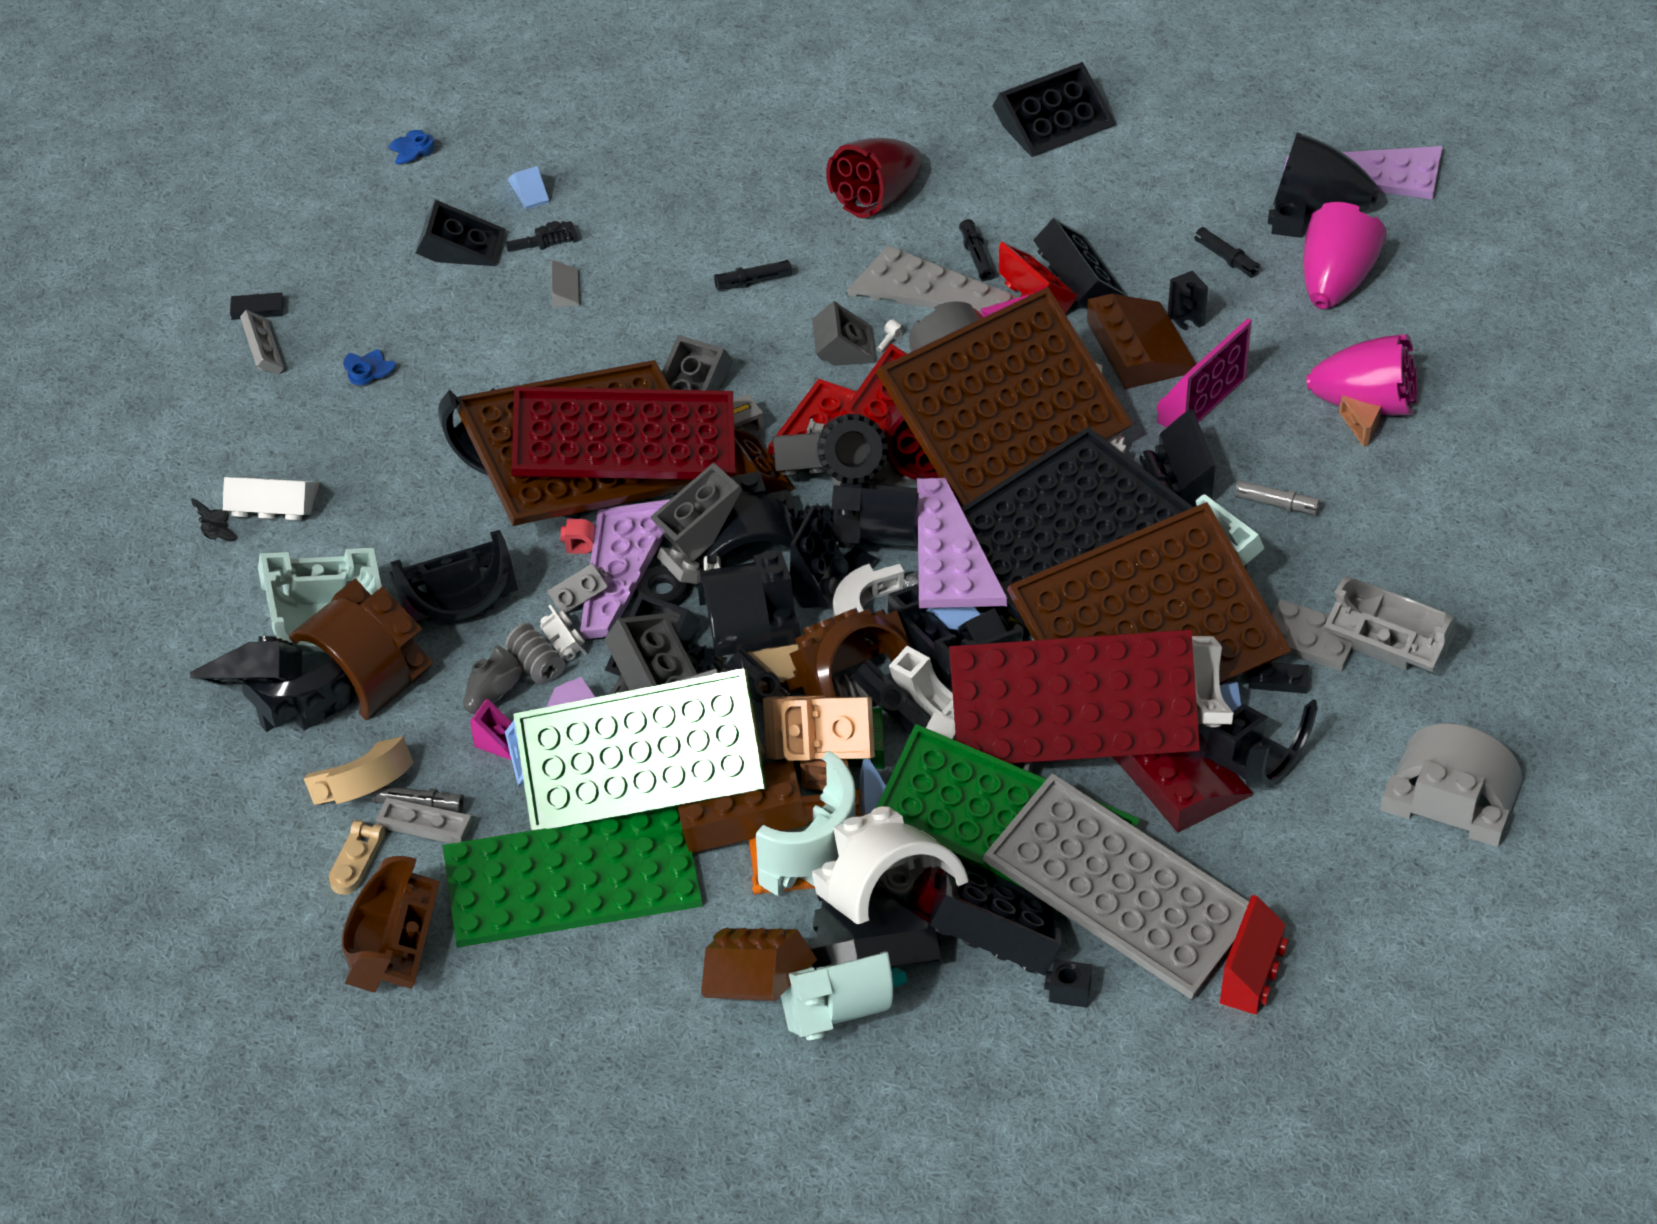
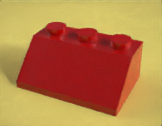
M1003 241L1000 243L999 274L1006 279L1005 285L1015 292L1020 291L1022 293L1020 297L1032 295L1049 287L1066 314L1078 295L1031 254Z
M1251 895L1225 963L1220 1004L1257 1015L1260 1004L1266 1005L1271 991V987L1267 986L1269 979L1276 980L1280 967V962H1276L1278 955L1284 957L1289 938L1284 937L1286 924L1258 896Z

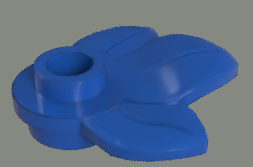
M412 130L406 134V137H399L393 140L388 147L390 150L399 152L395 163L402 164L416 159L418 155L426 156L430 154L435 148V141L432 135L425 134L422 130Z
M379 349L363 357L354 353H348L343 361L344 368L348 371V379L355 385H365L373 379L383 378L393 372L396 366L395 361H383Z

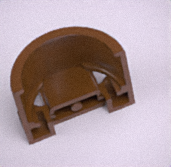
M356 578L333 596L331 602L289 635V639L295 645L300 641L312 643L324 650L338 663L357 692L360 702L359 714L364 720H369L426 673L434 663L414 642L422 630L418 623L383 586L371 595Z

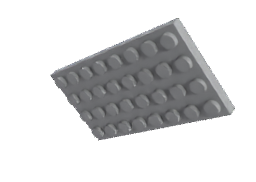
M1053 773L983 857L984 862L1191 1000L1233 945L1249 901Z

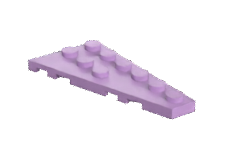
M1442 146L1342 152L1369 174L1376 183L1375 189H1378L1379 192L1425 199L1433 198Z
M945 478L917 479V491L919 493V608L1007 606V597Z
M669 500L598 509L590 564L593 563L597 569L602 567L605 570L607 577L604 580L608 587L584 601L580 628L583 639L606 637L617 619L621 618L664 538V535L650 517Z

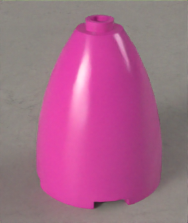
M1344 202L1325 203L1321 209L1315 213L1313 212L1304 243L1303 274L1309 298L1314 306L1319 309L1331 308L1353 293L1372 270L1385 243L1387 231L1384 224L1378 217L1372 219L1370 216L1360 212V206Z
M1408 334L1384 336L1357 343L1340 350L1311 369V374H1307L1306 377L1307 388L1312 390L1315 396L1336 406L1340 405L1342 395L1364 403L1381 406V415H1413L1410 403H1416L1418 385L1417 366H1414L1413 356L1409 354V351H1413L1414 348L1412 340Z

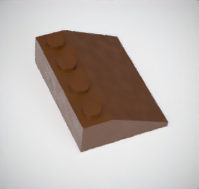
M1118 294L1088 299L1087 323L1124 389L1184 376L1196 365L1160 302Z
M784 759L763 764L767 789L678 805L682 831L688 851L696 853L756 838L757 831L763 825L778 831L808 825L794 762Z

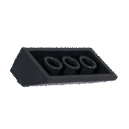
M1053 218L1034 238L1033 241L1039 248L1037 252L1043 259L1049 262L1048 268L1078 295L1073 303L1079 308L1083 306L1088 308V299L1104 295L1118 294L1128 296L1090 242L1081 233Z

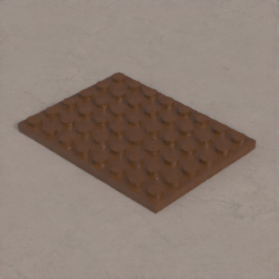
M1049 287L893 360L876 370L878 377L938 476L947 480L960 507L968 504L1087 427H1090L1107 440L1133 425Z
M656 360L458 397L461 403L456 407V410L512 526L680 492L694 480L512 476L514 387L671 390Z
M1208 502L1010 584L1007 588L1034 640L1190 629L1192 630V636H1213L1222 646L1219 684L1228 682L1282 658L1292 651Z

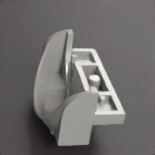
M1344 576L1335 591L1336 602L1324 625V631L1350 640L1352 642V650L1406 671L1409 664L1434 672L1441 655L1446 656L1457 632L1455 616L1349 576Z

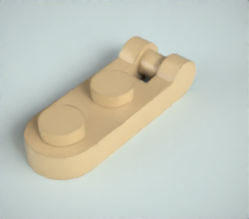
M353 821L350 834L329 874L331 889L335 893L350 894L360 886L385 836V826L377 824L368 826L364 821ZM362 837L369 838L368 842L361 841Z

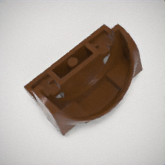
M407 856L385 858L357 896L348 914L342 934V950L349 967L345 984L374 993L381 980L406 988H413L440 881L412 873L416 864V858Z

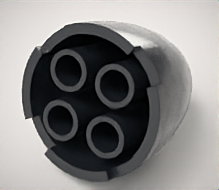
M1297 132L1273 205L1276 204V200L1307 204L1306 213H1315L1325 203L1344 202L1360 206L1359 210L1368 208L1370 203L1375 205L1379 190L1375 189L1376 183L1369 174L1347 155L1318 139Z

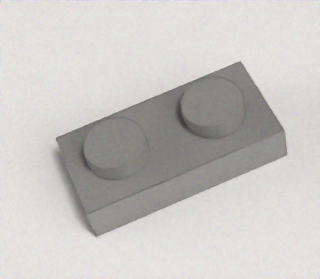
M675 546L672 549L660 547L657 558L680 582L697 584V574L699 571H703L699 566L700 564L695 560L691 563Z

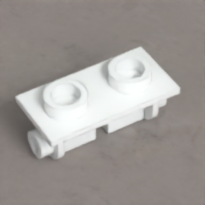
M549 605L548 607L553 613L541 619L540 627L548 639L553 642L552 645L559 656L566 661H571L579 651L584 655H588L582 646L585 640L576 629H570L569 626L573 623L563 610L558 613Z

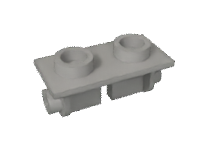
M591 563L549 589L547 593L558 610H563L566 613L606 589L608 585L604 578L607 577V574L602 567L597 569Z

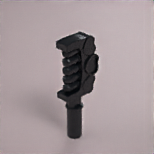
M553 221L548 222L546 226L543 225L535 228V236L533 237L527 236L526 238L506 241L505 244L507 251L531 248V246L538 245L540 250H544V246L553 245L554 243L558 244L560 241L572 240L573 243H576L577 234L573 222L562 221L560 223Z

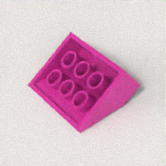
M1247 318L1185 374L1165 397L1161 398L1157 405V423L1167 428L1190 409L1194 410L1199 423L1246 379L1252 320Z

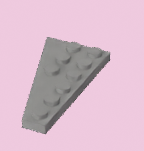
M887 246L847 289L848 296L851 297L865 295L870 296L872 300L880 301L881 298L892 299L900 304L933 309L935 306L947 302H966L971 304L980 313L981 308L1019 298L891 246Z

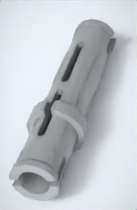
M1239 480L1236 486V490H1238L1235 492L1236 498L1240 497L1282 507L1287 512L1295 510L1312 514L1313 516H1316L1319 510L1320 498L1300 495L1295 490L1287 492Z

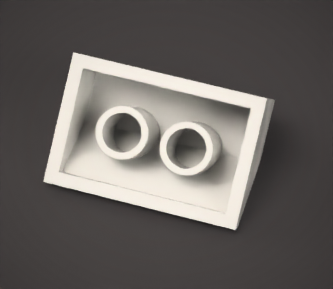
M224 477L223 510L231 511V516L248 517V512H258V518H275V513L285 514V519L302 520V515L311 514L319 482Z

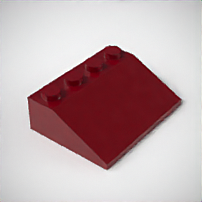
M1200 733V751L1113 757L1177 833L1252 796V792L1234 772L1204 757L1208 742Z

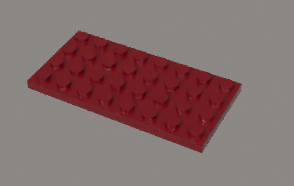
M514 387L512 476L695 479L713 462L729 477L735 476L733 391Z
M1191 629L949 646L956 741L1002 761L1022 763L1200 751Z

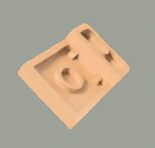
M782 696L763 698L766 758L786 759L788 761L822 759L828 750L836 754L840 759L875 757L872 697L825 698V696Z

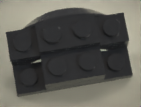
M500 530L490 532L491 542L403 568L400 559L390 562L392 571L389 572L391 582L398 592L401 606L417 623L427 621L431 617L436 619L439 625H449L456 623L460 619L480 616L487 610L493 609L492 603L497 598H504L510 595L511 592L517 591L518 587L511 557ZM485 567L487 570L481 577L480 568ZM422 585L423 591L419 590L418 586Z
M331 657L318 668L302 676L280 682L251 680L243 684L242 691L243 695L256 707L260 726L268 732L273 728L282 726L291 719L303 731L312 726L319 725L325 718L337 711L344 710L353 702L351 693L355 691V688L343 669Z

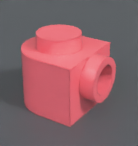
M567 519L566 526L561 527V543H566L567 553L587 554L592 551L596 529L593 523L585 519Z

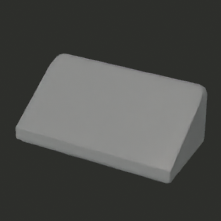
M554 260L551 261L553 308L579 306L578 269Z

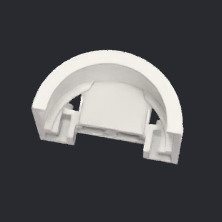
M877 807L870 814L861 817H851L844 820L843 824L834 826L839 857L837 861L827 862L822 868L812 871L816 894L856 924L869 921V900L880 876L886 870L899 865H903L909 870L914 869L913 860L917 858L921 859V864L924 868L939 866L955 877L958 886L969 882L964 866L952 851L938 843L935 838L923 830L904 824L903 816L890 807Z

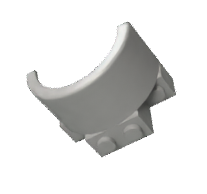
M1451 723L1430 725L1417 731L1407 742L1395 774H1391L1383 793L1380 810L1410 819L1413 813L1470 831L1468 838L1498 847L1522 784L1521 768L1515 756L1504 744L1481 730ZM1418 776L1416 786L1412 785L1409 780ZM1481 793L1488 799L1491 806L1478 807Z

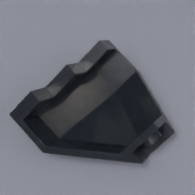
M878 883L875 884L869 900V921L861 924L854 923L817 895L819 901H822L821 908L815 910L813 929L817 933V938L810 940L809 946L817 958L812 964L815 970L819 967L833 966L885 951L889 954L891 967L920 962H938L941 959L940 942L936 930L930 926V918L901 898L887 891Z

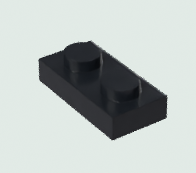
M1270 662L1249 672L1248 689L1307 694L1309 665Z

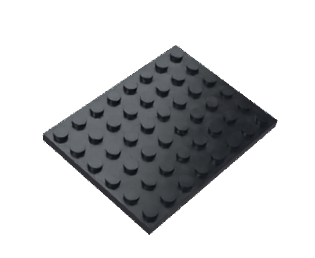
M1090 427L1085 428L961 507L1007 597V606L1002 607L1025 626L1024 620L1007 591L1010 584L1193 508V506Z

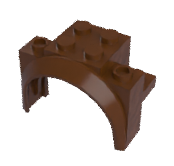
M853 608L804 628L805 635L795 638L799 650L789 653L796 669L793 671L795 677L785 680L788 691L803 687L806 696L835 698L832 674L884 652L893 662L906 646L911 647L897 610L886 614L884 609L871 614L869 609L858 613L857 608Z

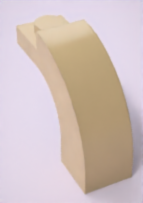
M404 736L377 742L368 753L345 765L308 773L304 777V781L314 805L334 800L336 804L362 797L388 785L403 775L414 762Z

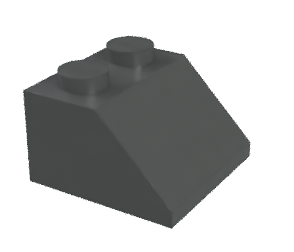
M833 301L812 319L815 351L821 360L827 361L834 366L867 364L876 361L871 325L837 302Z

